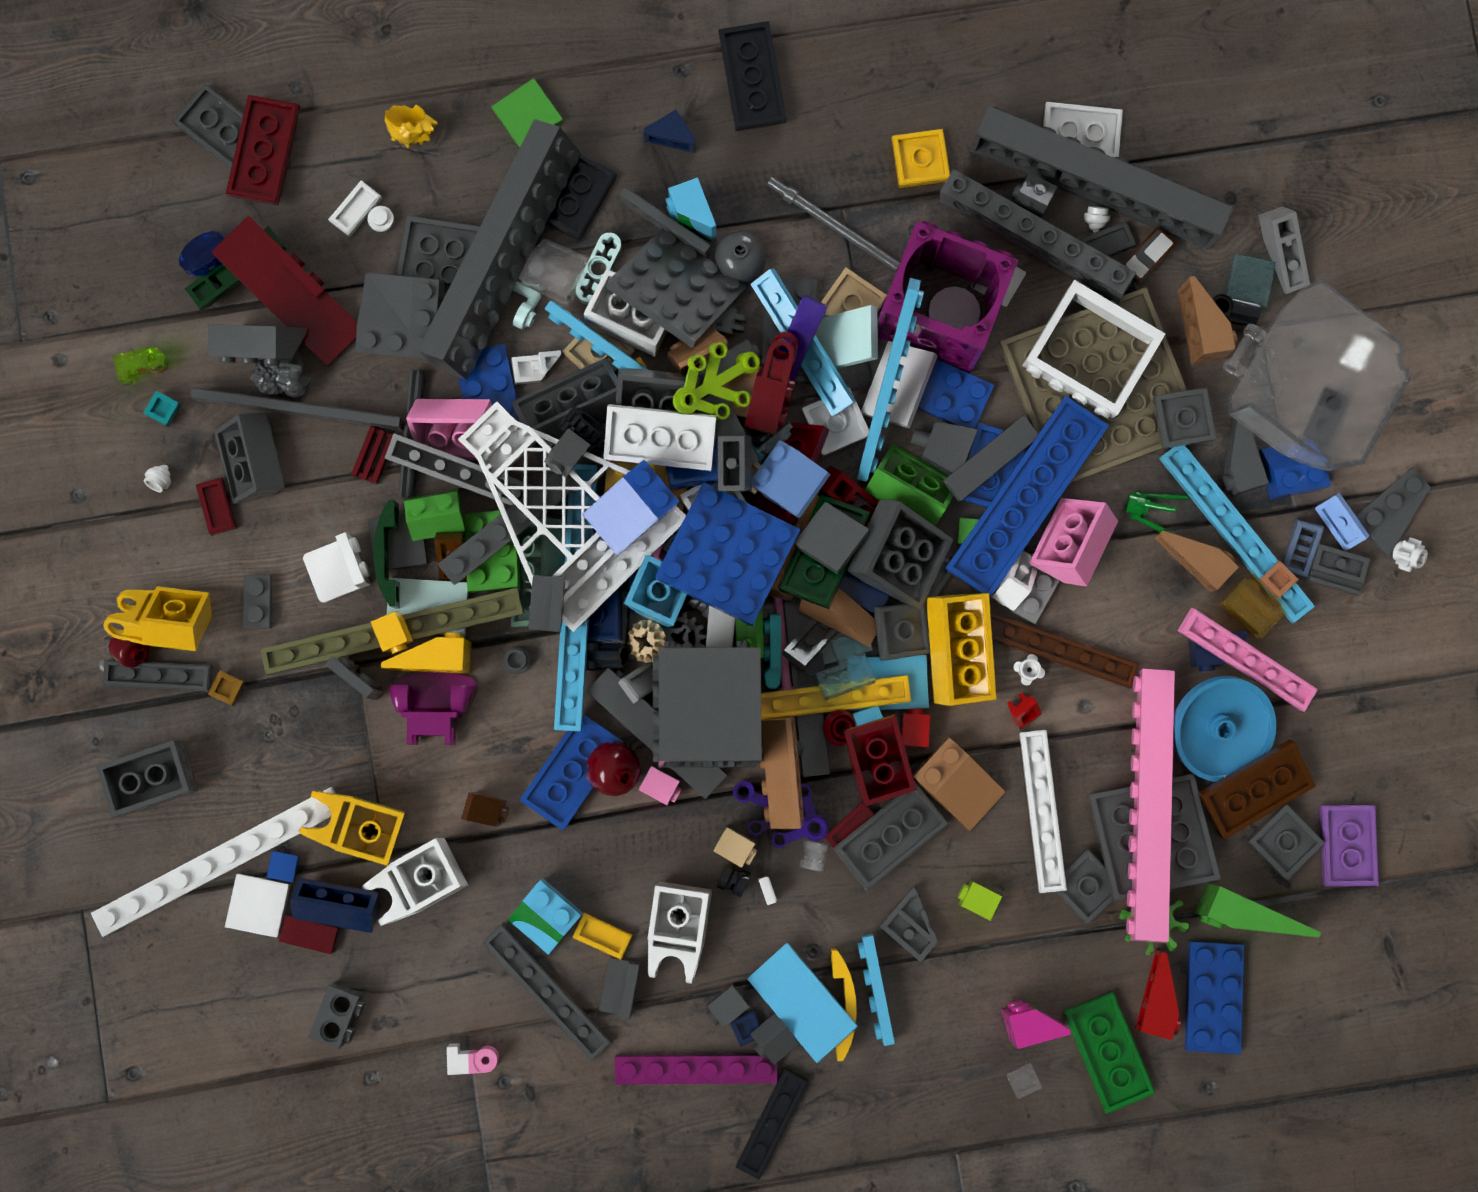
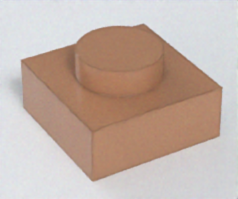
M1277 561L1258 580L1278 599L1299 579L1281 561Z

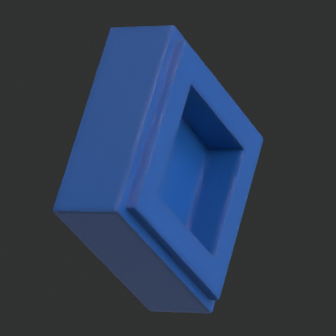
M272 851L266 878L295 882L300 855Z

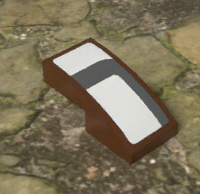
M1157 226L1123 265L1135 271V278L1142 282L1177 243Z

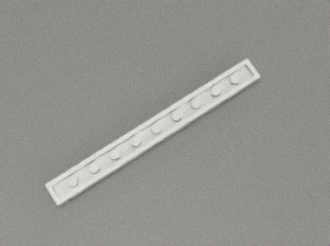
M333 787L322 791L336 794ZM311 797L97 909L91 915L101 936L105 937L300 835L299 829L301 826L311 828L331 818V811L327 805Z

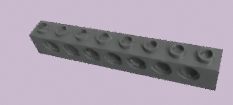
M955 169L940 190L939 202L1091 287L1109 299L1114 300L1118 304L1135 277V271Z

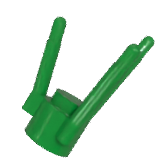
M1136 491V493L1130 492L1125 513L1131 514L1130 519L1139 521L1158 532L1166 531L1172 533L1141 515H1147L1149 508L1177 512V508L1153 503L1150 499H1189L1188 495L1144 493Z

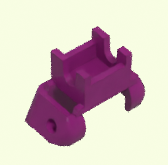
M424 672L403 676L394 685H389L391 700L396 712L401 713L402 717H407V745H418L419 736H445L444 745H456V719H461L463 713L469 712L478 690L476 681L468 676L457 673Z

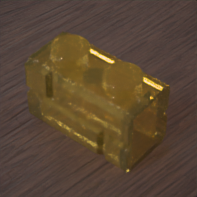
M1242 578L1230 588L1218 604L1256 638L1264 637L1281 619L1284 613L1280 610L1281 605L1276 599L1271 596L1267 598L1260 592L1261 587L1257 582L1250 578L1248 580Z

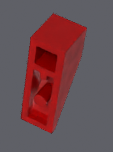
M1155 950L1135 1028L1141 1032L1172 1041L1173 1036L1179 1032L1181 1020L1178 1019L1179 1010L1168 955L1160 950Z

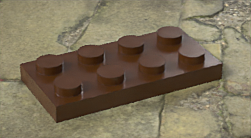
M1289 739L1198 793L1220 837L1225 840L1316 786L1295 742Z

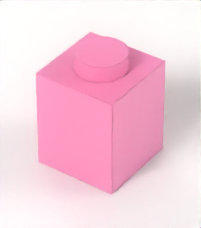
M651 766L639 791L668 805L670 801L675 803L682 788L678 787L679 780Z

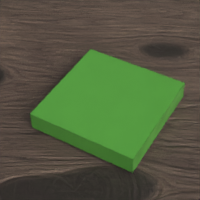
M534 78L491 106L519 148L534 119L556 126L563 123L562 117Z

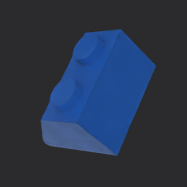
M1312 439L1259 449L1261 461L1269 482L1267 489L1270 500L1322 491L1331 486L1326 461Z

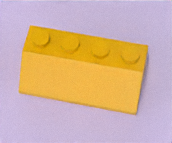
M989 593L926 598L934 703L953 706L996 700Z

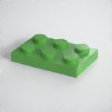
M500 510L465 514V540H469L501 514ZM512 540L467 575V592L478 593L513 588L521 589L520 557Z

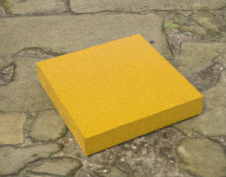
M943 129L892 136L891 140L899 188L947 181L950 176Z

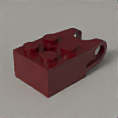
M787 331L778 333L770 345L766 362L761 365L756 375L744 427L775 435L779 427H784L790 405L785 403L790 402L796 380L791 378L799 342L793 333ZM781 338H789L793 342V344L790 341L783 340ZM783 345L787 347L789 351L784 352L780 350L778 346Z

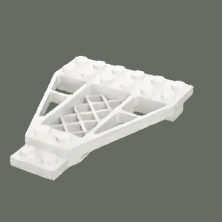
M498 402L493 404L458 439L477 458L531 586L534 575L524 551L541 535H546L567 556V562L553 576L566 578L562 621L573 632L640 567L645 554L653 555L681 527L686 517L676 506L617 556L597 532L585 543V529H594L591 525H585V517L582 515L590 507L585 506V491L597 501L600 497L592 490V485L609 468L624 475L630 470L586 452L583 457L603 465L589 481H583L572 470L569 475L581 487H566V478L563 475L562 487L547 486V471L551 470L544 461L547 453L549 454L551 451V447L559 440L516 421ZM537 442L542 448L531 447ZM528 452H543V467H528ZM524 455V467H512ZM509 471H524V486H508ZM528 471H543V486H528ZM505 474V480L503 485L499 481V479ZM509 490H524V505ZM528 490H543V506H527ZM547 490H562V506H547ZM566 490H582L581 506H566ZM503 494L537 526V532L523 546L520 545L501 500ZM528 509H543V524ZM547 509H562V525H547ZM566 509H581V525H566ZM547 528H562V543ZM566 529H581V544H566ZM567 548L580 549L573 555Z

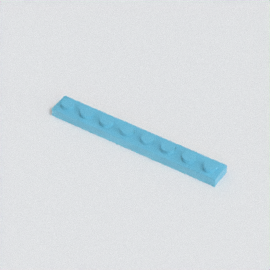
M910 278L859 466L858 480L867 482L869 473H875L878 458L874 457L876 450L881 451L885 435H881L880 432L882 427L887 428L891 412L886 410L888 404H894L897 389L893 388L895 380L900 381L904 365L899 364L901 356L907 357L910 341L906 340L907 333H913L917 316H913L914 307L920 308L924 294L923 291H919L921 280Z
M1186 446L1173 447L1159 458L1291 623H1295L1315 607L1297 583L1280 598L1276 599L1258 580L1278 560Z

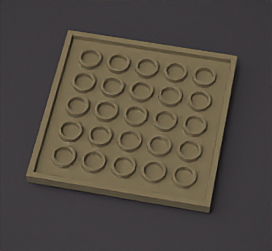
M1146 287L1124 295L1119 304L1114 300H1110L1164 333ZM1086 309L1060 319L1037 358L1114 403L1148 344L1091 310ZM1046 324L999 342L1028 420L1038 434L1065 396L1070 399L1072 395L1064 390L1059 392L1048 385L1049 381L1040 377L1038 379L1031 376L1032 374L1026 371L1027 368L1022 366ZM1166 336L1162 339L1116 417L1107 419L1102 415L1098 416L1094 412L1095 409L1087 404L1085 406L1080 405L1107 423L1109 427L1070 483L1162 449L1153 397L1187 391Z

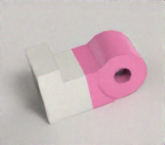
M460 1043L447 1046V1075L491 1072L499 1062V1053L493 1046L486 1045L479 1050L460 1051Z

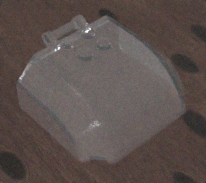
M1319 280L1301 289L1274 316L1266 332L1257 325L1247 324L1243 331L1244 336L1231 359H1227L1223 369L1227 373L1239 378L1227 398L1230 416L1283 455L1304 465L1331 471L1362 465L1366 462L1411 378L1409 369L1404 370L1402 362L1403 343L1324 280ZM1253 340H1256L1259 344L1246 367H1244L1240 363ZM1330 396H1335L1333 399L1326 402Z

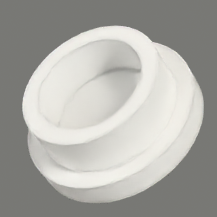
M376 206L368 214V223L373 230L385 232L392 227L394 216L389 208Z

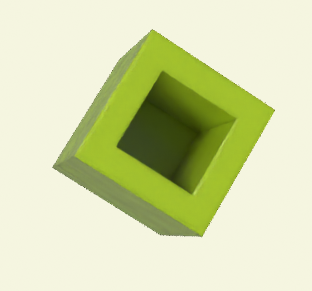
M969 881L968 885H962L957 898L960 899L958 905L991 921L1002 896L973 881Z

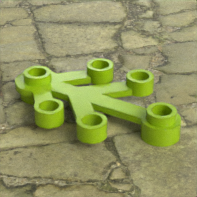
M717 342L709 347L710 356L703 384L697 388L695 387L698 373L705 369L706 359L702 355H693L688 359L687 364L689 368L684 387L679 388L673 396V405L678 412L691 414L698 410L710 415H717L716 420L727 419L730 415L728 405L724 403L713 405L701 400L707 394L733 402L736 407H746L749 405L751 397L747 391L736 392L721 386L742 373L756 372L760 365L758 356L754 352H743L737 356L735 365L717 375L720 360L727 355V346L722 342ZM717 346L721 350L720 355L716 354L715 349ZM749 358L752 360V367L748 364ZM695 359L699 360L698 368L694 364ZM740 395L744 397V401L742 404L739 401ZM686 396L690 399L689 405L685 403ZM719 407L723 409L722 416L718 414Z

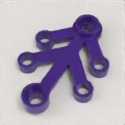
M740 781L734 786L733 794L739 802L751 801L763 808L768 806V798L755 792L751 783ZM801 784V787L808 789V795L802 797L806 817L804 816L805 824L801 829H794L787 833L775 832L772 835L771 841L777 848H782L788 842L803 837L811 841H820L828 833V822L824 817L816 815L811 799V788L807 784ZM742 786L749 789V794L746 797L739 795V789ZM754 819L748 824V831L754 836H758L764 830L771 828L770 822H765V819ZM757 822L761 825L759 832L754 833L751 831L752 823ZM812 823L820 825L819 832H811L810 826ZM776 835L784 836L785 841L783 844L777 845L774 842Z

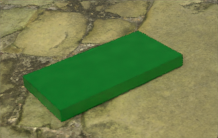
M1109 991L1063 1010L1104 1113L1108 1114L1156 1094L1114 991Z

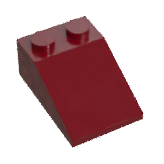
M895 714L843 730L853 777L859 797L865 807L917 791Z

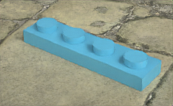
M871 933L861 935L862 942L857 943L860 959H866L867 969L863 970L866 986L871 985L873 996H868L871 1013L876 1012L878 1023H873L876 1039H882L884 1046L892 1045L895 1042L874 938Z

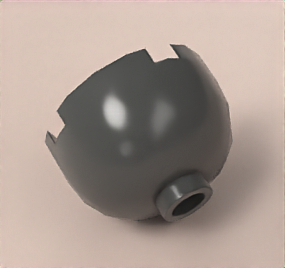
M737 231L722 238L716 247L714 261L718 266V270L725 277L729 276L730 278L737 279L739 283L750 284L764 271L766 254L764 246L756 236L749 232Z

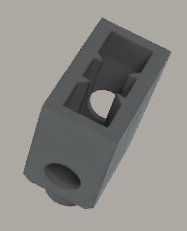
M935 422L930 433L915 428L910 443L924 448L921 460L949 476L966 462L977 430Z

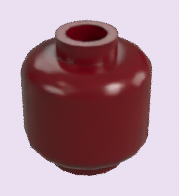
M114 637L111 638L108 645L110 655L123 666L130 668L142 664L150 652L149 645Z

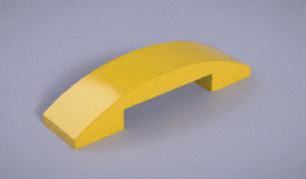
M831 948L832 977L843 978L844 1009L856 1023L857 1008L853 981L842 956L836 948ZM854 1031L836 1047L837 1061H843L852 1043Z

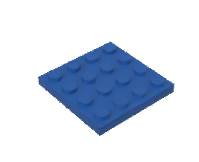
M703 482L655 575V579L753 626L800 529L723 491H718L717 488Z

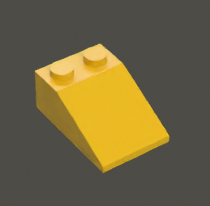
M445 633L444 638L436 637L381 662V668L390 671L470 674L472 642L466 640L465 636L460 633Z

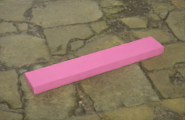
M1194 608L1189 610L1177 630L1300 711H1306L1318 691L1317 688Z

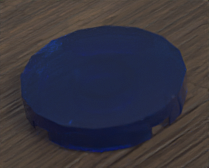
M214 231L202 233L195 237L182 250L179 257L180 267L189 276L198 277L208 274L210 272L209 268L213 265L218 267L221 264L212 254V251L225 238L219 232Z

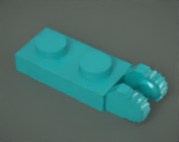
M769 613V619H764V635H769V646H764V662H769V666L764 670V682L767 687L772 689L779 687L781 682L780 613Z

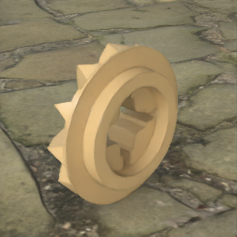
M642 620L633 624L632 630L628 632L629 641L626 644L630 646V654L634 655L637 661L649 663L653 662V655H658L659 648H664L666 636L659 624L652 620ZM647 636V641L653 646H644V642L641 641L640 637Z

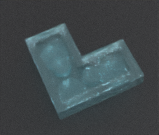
M848 636L831 641V648L839 665L815 674L825 701L875 683V677L860 642Z

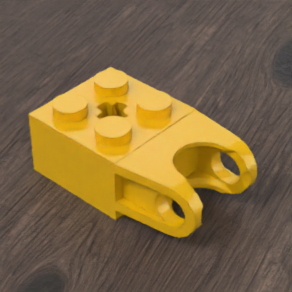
M157 586L155 590H124L117 597L118 607L124 613L108 615L103 626L109 635L117 639L149 646L196 651L212 619L210 594L208 592ZM130 598L136 602V605H129L123 599ZM111 623L121 624L124 629H115Z
M322 791L311 792L312 798L328 806L331 811V820L328 825L321 828L301 826L299 829L300 834L335 851L388 866L405 814L404 811L354 796ZM373 824L376 826L375 829H378V834H373L369 838L365 836L366 832L363 831V827Z

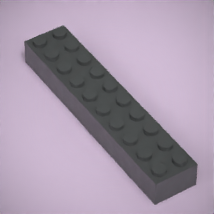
M988 106L970 149V152L1025 175H1028L1030 172L1057 186L1059 189L1102 207L1109 208L1153 228L1158 226L1165 233L1206 250H1209L1222 235L1233 208L1227 205V202L1221 198L1205 196L1197 188L1181 186L1173 178L1157 176L1146 167H1135L1122 157H1111L1098 147L1082 145L1074 137L1058 135L1052 128H1041L1032 124V121L1028 118L1021 116L1017 118L1008 114L1005 109L997 106Z
M534 119L418 349V352L442 372L467 381L470 374L474 371L476 362L482 350L486 347L488 338L494 326L498 323L499 316L505 304L509 301L511 292L517 280L521 277L522 270L528 258L532 255L534 246L540 234L544 231L545 224L551 212L555 209L556 202L562 190L566 187L574 166L578 163L581 152L560 126Z

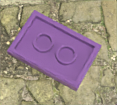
M1375 805L1319 806L1321 840L1325 843L1321 847L1323 886H1379Z

